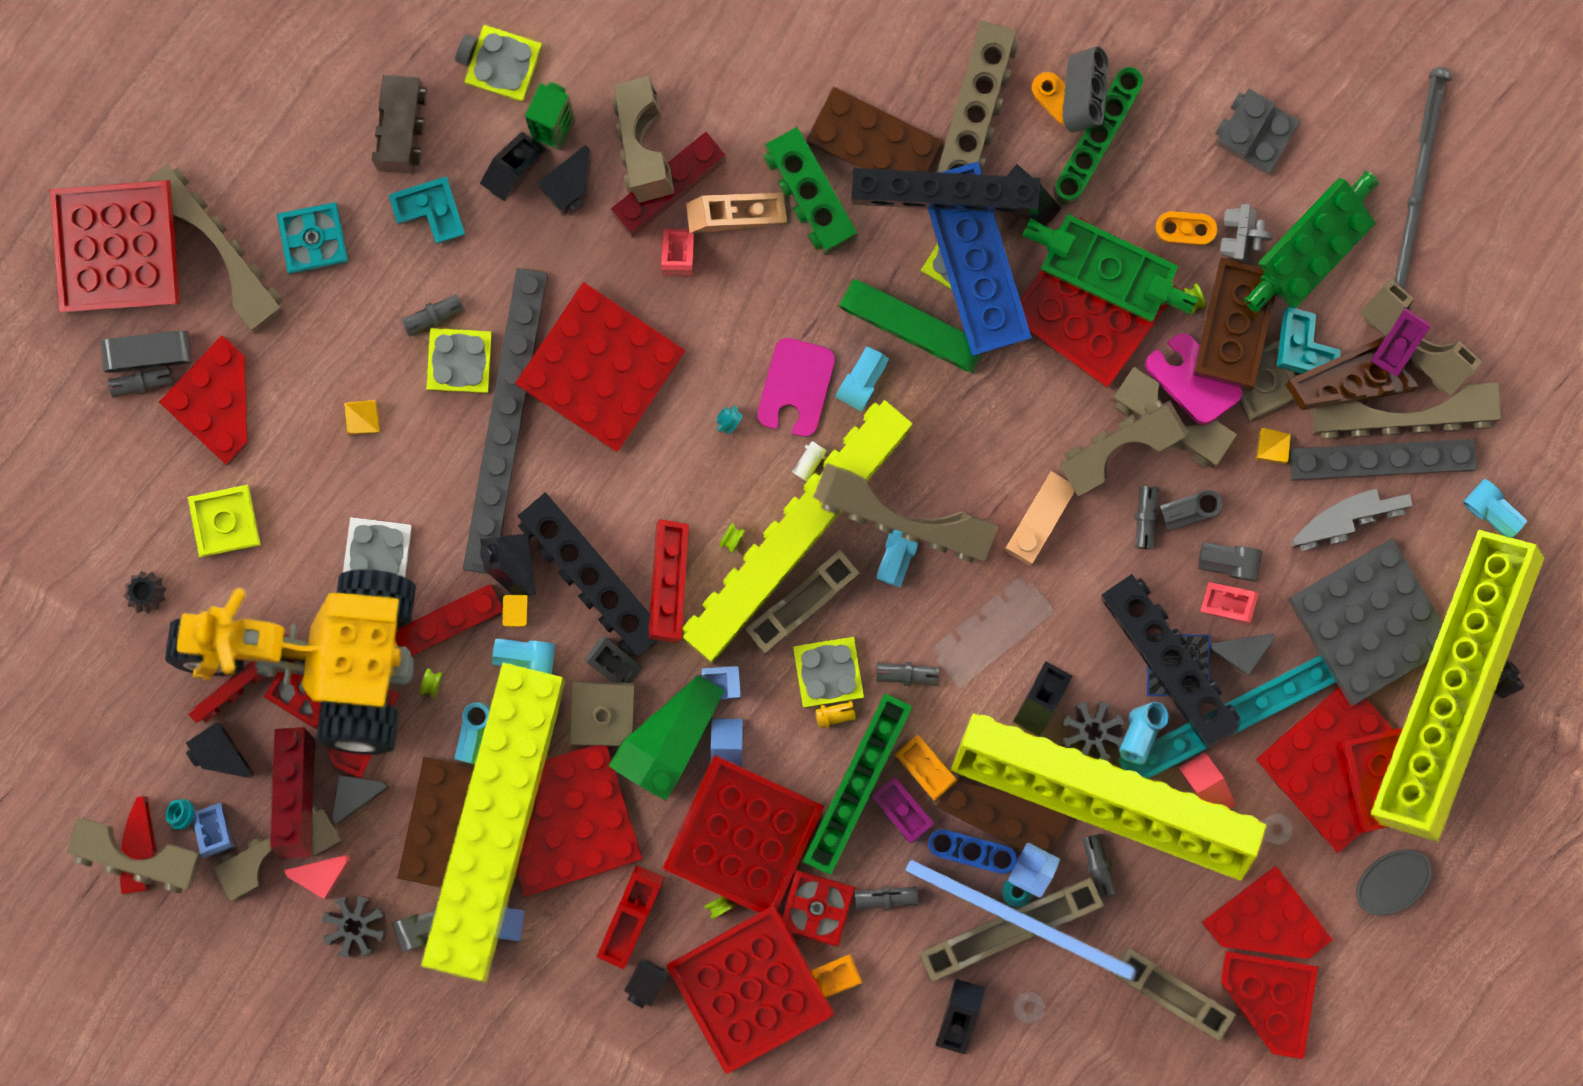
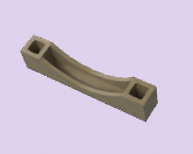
M166 164L145 182L170 180L173 218L192 225L215 244L230 274L232 307L251 331L256 334L284 312L279 306L283 302L282 298L273 287L267 290L260 282L264 278L263 274L254 263L248 266L241 258L246 253L235 239L229 242L222 234L227 229L215 215L210 218L203 210L208 205L197 191L194 194L188 191L185 185L189 181L180 169L176 168L173 171Z
M1498 383L1468 384L1441 405L1412 413H1389L1372 409L1357 401L1310 409L1312 435L1320 434L1323 440L1339 438V433L1351 432V437L1370 436V431L1382 430V435L1401 434V429L1413 428V433L1432 432L1431 427L1443 426L1444 431L1462 430V425L1474 424V429L1493 428V423L1501 420Z
M826 463L813 498L823 503L821 508L837 515L840 510L850 513L848 518L856 522L866 524L867 519L876 522L875 528L893 534L894 529L904 532L903 538L918 544L921 539L930 542V548L946 553L949 548L957 551L956 557L971 563L974 558L982 561L986 560L998 530V526L962 511L935 519H913L898 515L890 511L878 500L865 478L830 463Z
M1088 877L1020 907L1016 911L1054 928L1104 907L1092 878ZM997 917L918 953L931 982L1031 938L1035 934Z

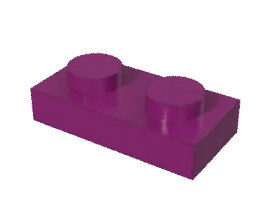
M1404 308L1371 361L1398 377L1430 329L1431 323Z
M895 776L871 795L872 799L910 844L934 825L932 820Z

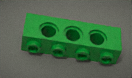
M540 82L524 117L532 139L560 151L575 120L570 98L565 93L566 89L553 82H549L548 85Z
M795 127L766 143L765 150L767 153L763 157L770 170L777 169L782 179L778 181V184L786 198L792 196L797 206L793 210L800 223L807 222L812 231L808 234V237L816 251L822 249L826 255L857 238L855 227L799 128ZM791 159H797L801 162L802 169L797 173H791L785 168L786 162ZM807 185L813 186L817 190V195L810 200L804 199L800 195V190ZM820 212H827L831 215L832 222L827 226H820L816 223L815 216Z

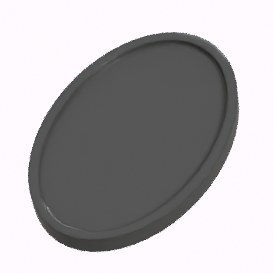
M1398 850L1380 857L1365 870L1358 882L1356 898L1359 906L1364 911L1374 915H1390L1406 909L1420 898L1430 882L1431 865L1429 860L1422 853L1414 850Z

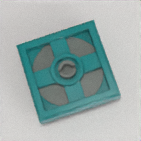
M337 202L276 214L287 273L289 275L349 263Z

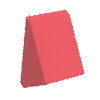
M664 228L661 259L662 276L693 277L694 233H690L689 229Z
M1209 582L1200 612L1246 626L1251 623L1259 593Z
M1206 752L1178 767L1192 793L1201 800L1212 804H1221L1228 809L1236 806L1224 777Z
M344 855L285 870L288 878L323 899H328L348 866L350 858L349 855Z

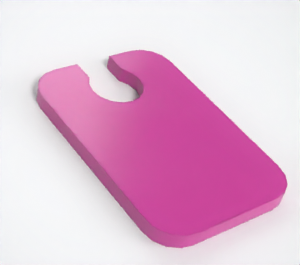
M1178 334L1167 343L1173 351L1181 354L1183 357L1182 365L1172 366L1168 364L1164 355L1158 349L1146 359L1145 367L1148 373L1160 383L1164 390L1198 424L1208 425L1236 405L1242 397V390L1238 386L1193 375L1199 344L1188 334Z
M783 338L778 341L774 349L758 408L757 418L759 422L765 427L777 430L779 410L783 406L792 405L798 410L799 419L794 424L791 434L808 437L815 433L834 367L835 357L833 352L828 348L792 338Z

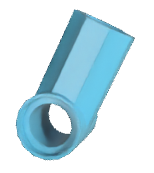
M866 346L851 374L848 373L842 382L835 398L862 412L875 390L873 387L887 366L889 358L877 350Z
M1483 479L1463 501L1464 505L1481 520L1485 519L1502 536L1513 538L1523 528L1527 520L1503 499V493L1494 484Z
M894 529L893 534L889 533L885 548L887 549L881 560L876 579L901 588L911 557L914 558L918 543L903 538L904 532Z
M495 638L492 665L502 666V663H507L552 675L556 644L531 640L527 643Z
M476 702L469 704L462 713L463 723L454 759L476 763L491 708L488 704ZM477 707L481 708L486 715L485 721L481 725H476L471 720V713Z
M1151 702L1136 707L1130 712V726L1119 749L1121 757L1126 761L1138 765L1145 763L1159 729H1162L1168 723V711L1162 703Z

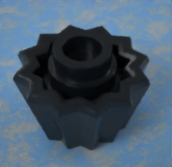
M141 571L138 575H131L130 582L125 584L126 592L123 596L128 600V606L134 607L137 613L144 611L149 614L152 609H159L160 603L165 601L164 592L167 588L162 585V578L156 577L153 572L146 574Z
M1509 660L1505 662L1494 692L1502 699L1524 689L1525 685L1518 677L1521 672Z

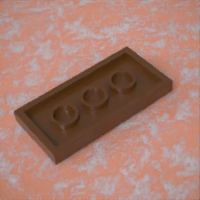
M834 86L806 139V143L856 168L928 172L943 142Z
M1225 258L1220 259L1193 375L1253 390L1275 295L1271 297L1258 313L1253 312L1247 306L1248 303L1244 302V298L1261 283L1260 278L1264 273L1262 268Z
M423 757L397 879L443 887L474 767Z

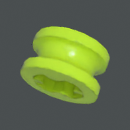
M1197 283L1193 284L1192 289H1187L1186 287L1182 289V291L1198 297L1191 314H1195L1198 308L1202 310L1207 309L1205 298Z
M731 523L719 544L721 548L727 547L731 554L746 531L743 528L741 530L736 529V524Z
M427 668L419 694L424 695L428 693L430 698L435 699L443 673L433 674L432 670Z
M721 896L704 907L711 911L710 918L712 920L732 909L735 905L730 903L727 898Z

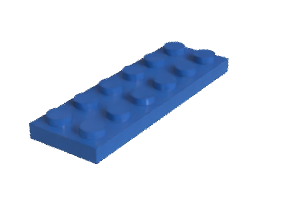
M978 161L941 172L982 175ZM928 209L972 357L1032 339L994 213Z

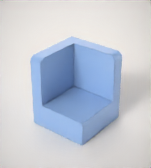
M739 666L701 668L703 678L725 690L720 700L741 698Z
M1027 843L1019 855L1008 881L1041 898L1055 874L1060 859L1031 843Z

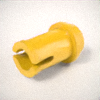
M848 701L847 703L826 708L824 705H821L820 709L815 710L818 727L829 729V725L856 720L855 712L852 710V702Z

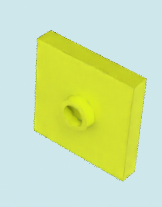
M249 485L187 497L200 558L261 546Z

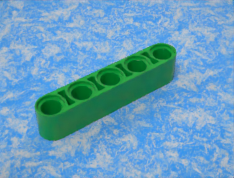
M1125 67L1121 69L1106 93L1105 106L1109 103H1115L1120 106L1121 114L1110 116L1104 110L1103 123L1085 130L1057 179L1054 195L1060 203L1070 205L1080 198L1138 96L1143 84V76L1136 68ZM1124 77H1131L1136 82V88L1132 90L1124 89L1120 84V80ZM1095 129L1105 132L1107 139L1102 143H1097L1092 140L1090 136L1091 131ZM1079 156H1087L1091 160L1092 166L1088 169H1081L1076 165L1075 159ZM1064 182H1071L1076 186L1077 192L1072 196H1067L1062 193L1060 185Z
M851 280L839 304V308L969 373H974L983 355L972 357L964 332L859 280Z

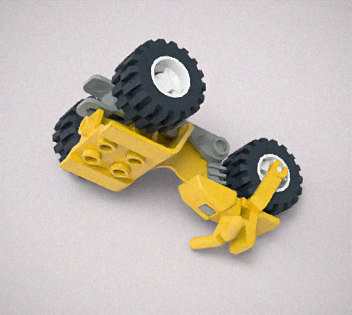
M356 569L341 573L338 578L337 593L328 594L310 627L308 642L296 639L298 627L295 624L292 625L290 638L283 637L284 627L274 623L245 618L233 622V618L246 596L245 591L238 588L233 592L224 609L211 606L207 612H201L200 615L183 614L180 619L170 622L165 661L179 670L193 673L192 677L194 679L202 677L205 681L211 680V676H230L242 672L244 660L256 661L257 674L262 676L274 677L276 672L285 673L284 684L286 685L290 683L291 673L303 674L302 687L313 701H322L316 740L330 749L362 755L385 754L393 751L395 747L399 711L385 703L388 684L407 685L411 682L413 675L414 659L407 648L397 647L395 633L396 628L411 624L416 585L401 575L381 570ZM287 659L304 660V666H303V665H300V661L295 660L294 663H289V662H286V660H287Z

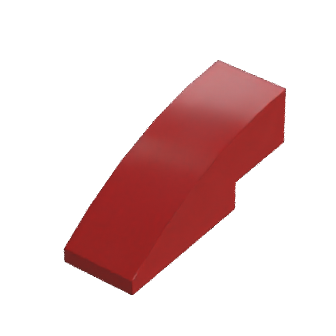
M148 796L136 798L128 816L121 845V851L125 855L139 861L157 856ZM123 871L120 876L121 895L151 890L150 884L133 880L135 874Z
M638 865L635 867L596 958L621 969L626 968L665 877Z

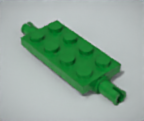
M1364 171L1362 176L1352 186L1349 185L1346 179L1338 178L1258 262L1264 271L1260 278L1261 283L1244 298V302L1248 303L1247 306L1253 312L1258 313L1273 295L1281 296L1289 307L1297 308L1376 224L1363 205V200L1379 185L1378 180L1373 182L1376 177L1372 173Z
M1068 213L1060 229L1056 228V230L1030 218L1022 235L1047 247L1046 250L1049 252L1040 269L1041 271L1152 323L1160 305L1164 306L1166 303L1190 316L1198 300V297L1173 287L1174 283H1172V280L1179 266Z

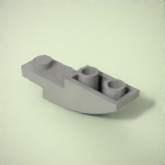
M1373 489L1347 498L1328 508L1305 525L1290 541L1291 548L1299 546L1300 551L1319 547L1318 541L1329 539L1330 544L1348 541V535L1355 532L1353 524L1355 520L1357 525H1364L1375 522V516L1385 513L1388 519L1405 515V509L1413 506L1410 494L1379 500L1377 489Z

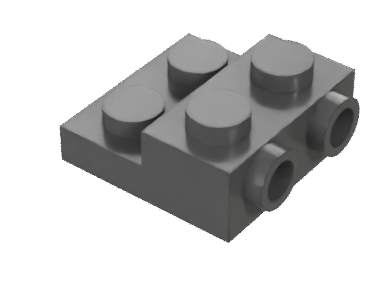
M1248 89L1245 95L1239 92L1230 108L1235 110L1230 121L1224 118L1215 133L1220 137L1216 145L1269 175L1300 121L1275 107V103Z

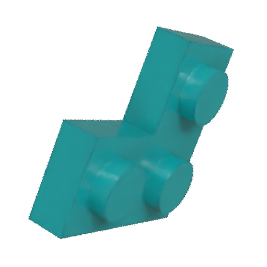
M447 176L388 194L398 225L427 216L436 245L466 236Z
M1289 306L1283 310L1277 367L1302 374L1340 357L1341 350L1313 342L1316 314Z

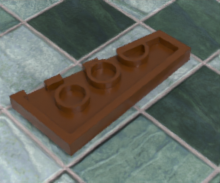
M1385 336L1291 378L1285 385L1301 410L1414 392L1418 387L1405 366L1398 377L1371 361Z
M960 781L940 798L936 808L1021 851L1027 843H1031L1050 854L1053 853L1070 819L1068 815L1010 793Z

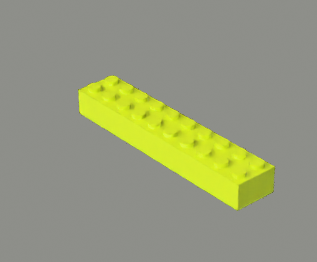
M885 400L880 405L875 402L867 410L863 418L865 423L860 429L854 426L843 439L844 448L840 452L835 449L824 461V468L826 463H830L852 471L865 478L866 482H868L908 435L913 425L912 422ZM814 473L803 486L804 495L800 499L794 497L783 510V514L786 516L781 522L778 523L774 520L763 533L764 542L759 547L754 544L743 556V560L746 563L738 571L734 567L723 580L724 589L719 594L714 591L703 603V608L706 610L698 618L693 615L682 628L685 632L683 636L684 641L710 663L713 664L843 511L840 510L838 515L821 508L823 503L813 498L822 473L820 476Z
M1478 530L1371 812L1380 825L1436 842L1439 841L1544 561V556L1536 544Z
M502 663L422 961V966L426 969L487 983L566 685L563 677Z
M972 714L950 770L1239 881L1243 879L1255 860L1266 828V824L1259 822L1253 816L1235 813L1224 805L1206 802L1192 793H1182L1170 788L1166 783L1153 782L1141 777L1137 772L1116 768L1105 760H1095L1087 757L1076 749H1066L1058 746L1047 738H1037L1029 735L1018 727H1008L995 722L993 718L986 715Z

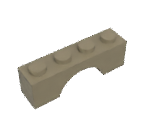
M649 75L614 85L616 97L612 98V105L616 116H619L620 123H616V131L619 140L623 141L624 148L620 149V156L624 167H627L628 174L624 175L628 193L633 192L639 203L674 194L670 166L662 152L650 151L642 147L646 130L654 121L661 117L658 91Z
M1391 278L1365 305L1360 313L1364 316V320L1369 326L1380 330L1386 336L1404 308L1411 311L1414 299ZM1424 338L1409 359L1416 369L1423 370L1432 378L1433 384L1439 390L1446 391L1450 396L1482 362L1460 341L1448 345H1438L1428 342Z
M1133 367L1111 400L1116 404L1114 408L1126 417L1132 414L1139 418L1146 414L1144 408L1158 401L1160 383ZM1215 420L1208 425L1185 426L1188 431L1186 437L1170 446L1180 452L1184 448L1193 454L1191 459L1198 465L1206 469L1209 465L1214 468L1237 434Z
M1158 400L1144 408L1146 414L1135 419L1131 415L1117 424L1119 429L1108 434L1107 430H1104L1090 439L1091 445L1083 449L1078 445L1064 453L1066 459L1061 462L1060 466L1078 497L1107 480L1108 458L1116 447L1128 442H1141L1160 452L1186 437L1188 431L1170 400L1164 404Z
M841 550L837 551L797 588L749 625L745 632L766 655L859 577L860 572Z
M317 806L313 807L311 855L318 856L344 842L327 809L322 808L318 810ZM262 836L257 837L245 844L247 850L236 855L235 851H232L218 859L220 865L213 869L230 901H235L262 886L261 874L264 863L274 852L270 847V837L265 840Z
M79 817L77 818L67 854L75 856L73 861L75 863L92 867L93 862L105 865L103 871L119 876L122 875L123 871L135 874L133 880L150 885L153 880L165 883L163 889L180 894L182 889L192 888L201 859L199 852L173 844H168L162 852L151 859L143 861L132 859L125 855L118 847L112 826Z
M1128 947L1125 948L1118 960L1136 969L1137 973L1133 982L1110 972L1116 978L1217 1041L1221 1040L1236 1016L1233 1012L1183 983Z

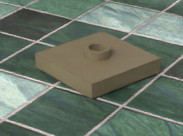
M572 682L570 744L620 746L633 729L634 683Z

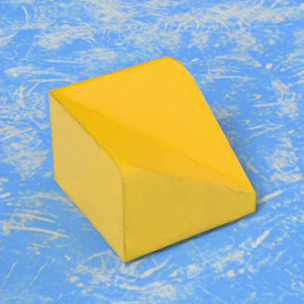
M376 400L344 403L347 434L349 436L380 433L378 404Z
M1261 428L1259 430L1255 460L1286 465L1289 459L1290 434Z
M505 595L503 597V625L506 628L526 626L527 601L529 599L527 595Z

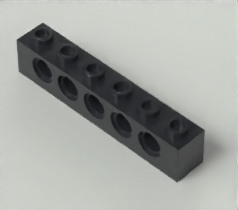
M853 168L851 196L853 205L1038 215L1040 178Z
M546 492L518 515V518L522 521L518 525L521 531L528 533L529 540L535 536L542 545L538 548L539 552L549 563L555 560L562 569L558 574L569 587L573 583L577 585L582 591L578 597L589 610L595 606L602 614L598 619L599 622L609 633L615 630L622 639L618 644L629 656L635 653L640 658L660 641L648 639L650 613ZM549 522L558 525V534L551 539L543 537L541 533L542 527ZM567 546H575L578 549V557L573 562H566L562 559V550ZM594 569L598 572L599 578L594 585L588 586L582 583L581 576L585 570ZM608 592L617 594L619 598L617 606L613 609H606L601 603L603 595ZM626 616H635L639 621L638 628L634 632H625L621 626L622 620Z
M1133 574L1101 594V601L1208 751L1238 731L1240 725L1237 721L1240 720V716L1231 704L1226 706L1219 697L1222 695L1221 689L1213 679L1209 681L1201 672L1205 668L1196 654L1190 656L1184 648L1186 640L1177 628L1172 630L1165 621L1169 617L1159 603L1154 605L1147 596L1151 592L1146 583L1141 578L1136 580ZM1134 603H1139L1145 608L1146 612L1141 617H1133L1128 612V607ZM1152 628L1159 629L1163 634V639L1159 642H1151L1147 639L1146 632ZM1174 653L1180 657L1181 664L1178 667L1171 668L1164 663L1163 658L1167 654ZM1185 679H1194L1197 681L1199 689L1194 693H1187L1183 690L1181 683ZM1204 704H1211L1216 708L1217 715L1210 719L1204 718L1200 714L1199 708Z

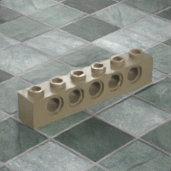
M981 20L938 167V173L977 161L982 173L986 157L981 156L984 144L990 146L995 129L989 126L992 115H999L1003 101L1002 98L998 97L1001 86L1007 87L1011 74V69L1006 68L1009 57L1015 58L1020 42L1014 39L1016 30ZM988 52H996L1000 55L1001 61L996 65H991L985 61L984 56ZM980 81H988L992 85L993 90L988 94H982L977 91L976 84ZM971 110H979L984 114V120L980 123H973L968 119L967 114ZM963 139L973 140L976 144L975 150L972 152L962 151L959 147L960 141Z

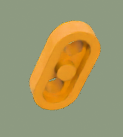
M1043 72L1033 80L1031 87L1032 95L1058 124L1065 126L1062 107L1066 84L1056 74ZM1045 82L1051 83L1053 90L1045 92L1042 89V84Z
M1168 211L1163 213L1156 221L1155 233L1165 243L1205 246L1215 238L1217 225L1215 220L1206 214ZM1168 223L1173 224L1176 231L1174 233H1167L1165 225ZM1197 226H1203L1206 229L1204 236L1196 234L1195 228Z

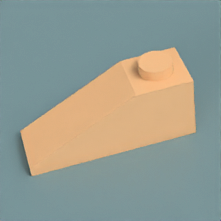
M783 193L707 195L686 203L690 233L722 232L787 223Z
M1052 471L1050 472L1004 549L1005 552L1029 566L1032 565L1075 492L1069 481Z

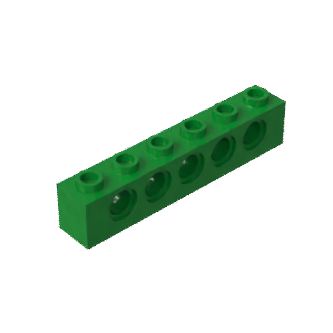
M884 693L803 860L804 863L829 875L832 874L913 706Z

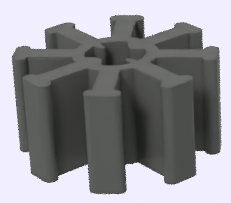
M1084 701L1075 706V709L1080 712L1083 723L1070 719L1069 715L1065 716L1061 725L1063 727L1069 726L1078 730L1079 733L1069 739L1063 738V746L1067 749L1071 747V744L1081 740L1084 743L1080 751L1083 755L1087 756L1091 746L1094 745L1099 757L1098 759L1107 760L1110 758V755L1106 753L1102 741L1115 745V748H1119L1124 740L1123 737L1117 738L1107 734V729L1116 725L1121 726L1124 722L1121 716L1117 715L1114 717V720L1103 723L1101 720L1105 710L1109 708V704L1103 701L1097 703L1098 709L1094 718H1091L1086 707L1087 702ZM1093 723L1097 725L1096 730L1100 732V737L1097 738L1096 736L1093 740H1089V733L1085 731V727H1091Z
M357 896L358 902L354 913L347 902L348 897L337 899L335 904L339 905L344 915L343 918L333 916L331 912L324 913L323 923L330 922L340 926V930L323 936L326 944L332 945L335 940L343 936L346 938L342 951L338 952L342 957L348 958L352 956L351 950L355 940L362 951L361 956L373 953L374 949L370 948L365 935L375 937L378 941L385 939L386 930L379 931L369 927L370 922L378 918H385L383 910L377 908L374 913L366 917L363 916L367 902H370L368 897ZM351 918L353 921H360L362 927L358 928L361 931L358 935L347 930V926L351 925L348 923Z

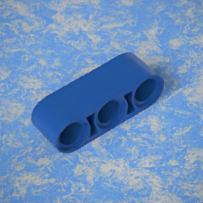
M949 830L934 831L928 839L929 851L939 858L1001 874L1010 872L1016 865L1017 857L1015 852L1004 845ZM940 834L946 835L951 842L949 850L944 853L936 851L933 846L935 837ZM968 843H976L980 847V856L974 861H970L964 856L963 849ZM998 851H1005L1010 855V864L1004 869H1000L994 864V855Z

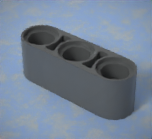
M1100 46L1073 53L1068 58L1063 121L1066 128L1072 133L1103 123L1109 61L1105 50Z
M189 331L161 332L110 338L100 341L103 372L105 373L176 366L192 362Z

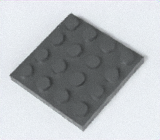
M1393 538L1287 599L1350 706L1429 661L1443 625Z

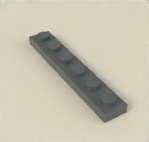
M1462 439L1289 449L1290 480L1475 471V440Z

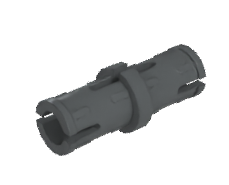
M455 293L453 296L432 305L430 302L425 305V309L401 320L409 337H411L413 334L432 325H435V327L441 325V321L464 312L465 309L458 294Z
M170 366L147 372L137 370L133 375L108 379L109 387L122 385L120 388L110 389L112 398L135 392L145 394L149 389L173 386V377L160 379L162 376L172 375Z
M1139 486L1138 513H1135L1134 518L1137 521L1135 548L1154 549L1155 522H1159V515H1156L1159 487Z
M877 662V671H889L890 673H876V682L904 683V686H910V683L938 686L939 678L926 677V674L939 675V666L912 665V662H905V665Z
M1099 833L1082 838L1081 841L1083 842L1089 866H1087L1088 872H1092L1097 892L1100 898L1117 894V890L1115 889L1109 866H1112L1111 861L1106 858Z
M882 886V889L855 890L856 911L874 908H884V911H889L890 907L918 906L917 886L890 889L889 886Z

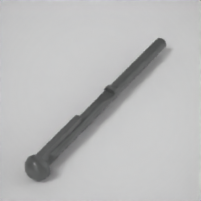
M1445 67L1434 68L1428 76L1431 78L1419 137L1421 147L1411 197L1408 198V213L1394 281L1404 290L1445 83L1452 81V74Z

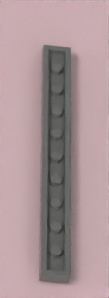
M520 268L516 270L464 558L463 570L488 574L484 570L483 561L480 557V539L500 537L502 533L526 399V392L514 384L534 354L548 276L544 272Z

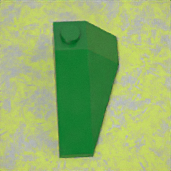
M697 674L672 696L670 701L656 713H653L646 719V722L623 740L608 766L666 801L681 777L725 690Z

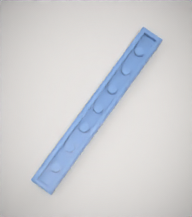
M912 860L909 861L905 869L908 873L1132 982L1137 973L1135 968Z

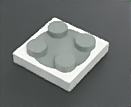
M350 517L343 573L356 569H371L391 572L406 577L412 525Z

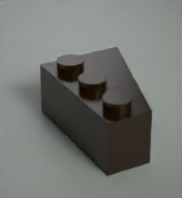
M383 75L378 108L380 111L379 126H376L375 130L377 147L376 152L372 153V162L378 171L414 174L415 166H420L421 147H417L418 135L423 136L424 117H419L420 105H426L427 87H422L420 78Z

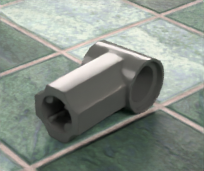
M1204 490L1200 493L1160 505L1167 531L1216 516L1221 511L1222 499L1217 492ZM1204 496H1211L1216 501V509L1211 513L1202 511L1199 506L1200 499Z
M1203 542L1198 560V569L1229 574L1231 578L1257 582L1262 551L1243 546L1232 548Z
M436 909L420 916L416 914L392 923L402 952L427 944Z

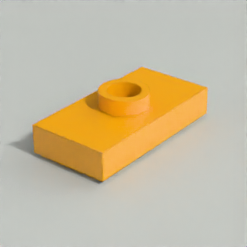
M918 734L894 754L935 802L959 782Z
M851 954L811 970L826 998L863 983Z

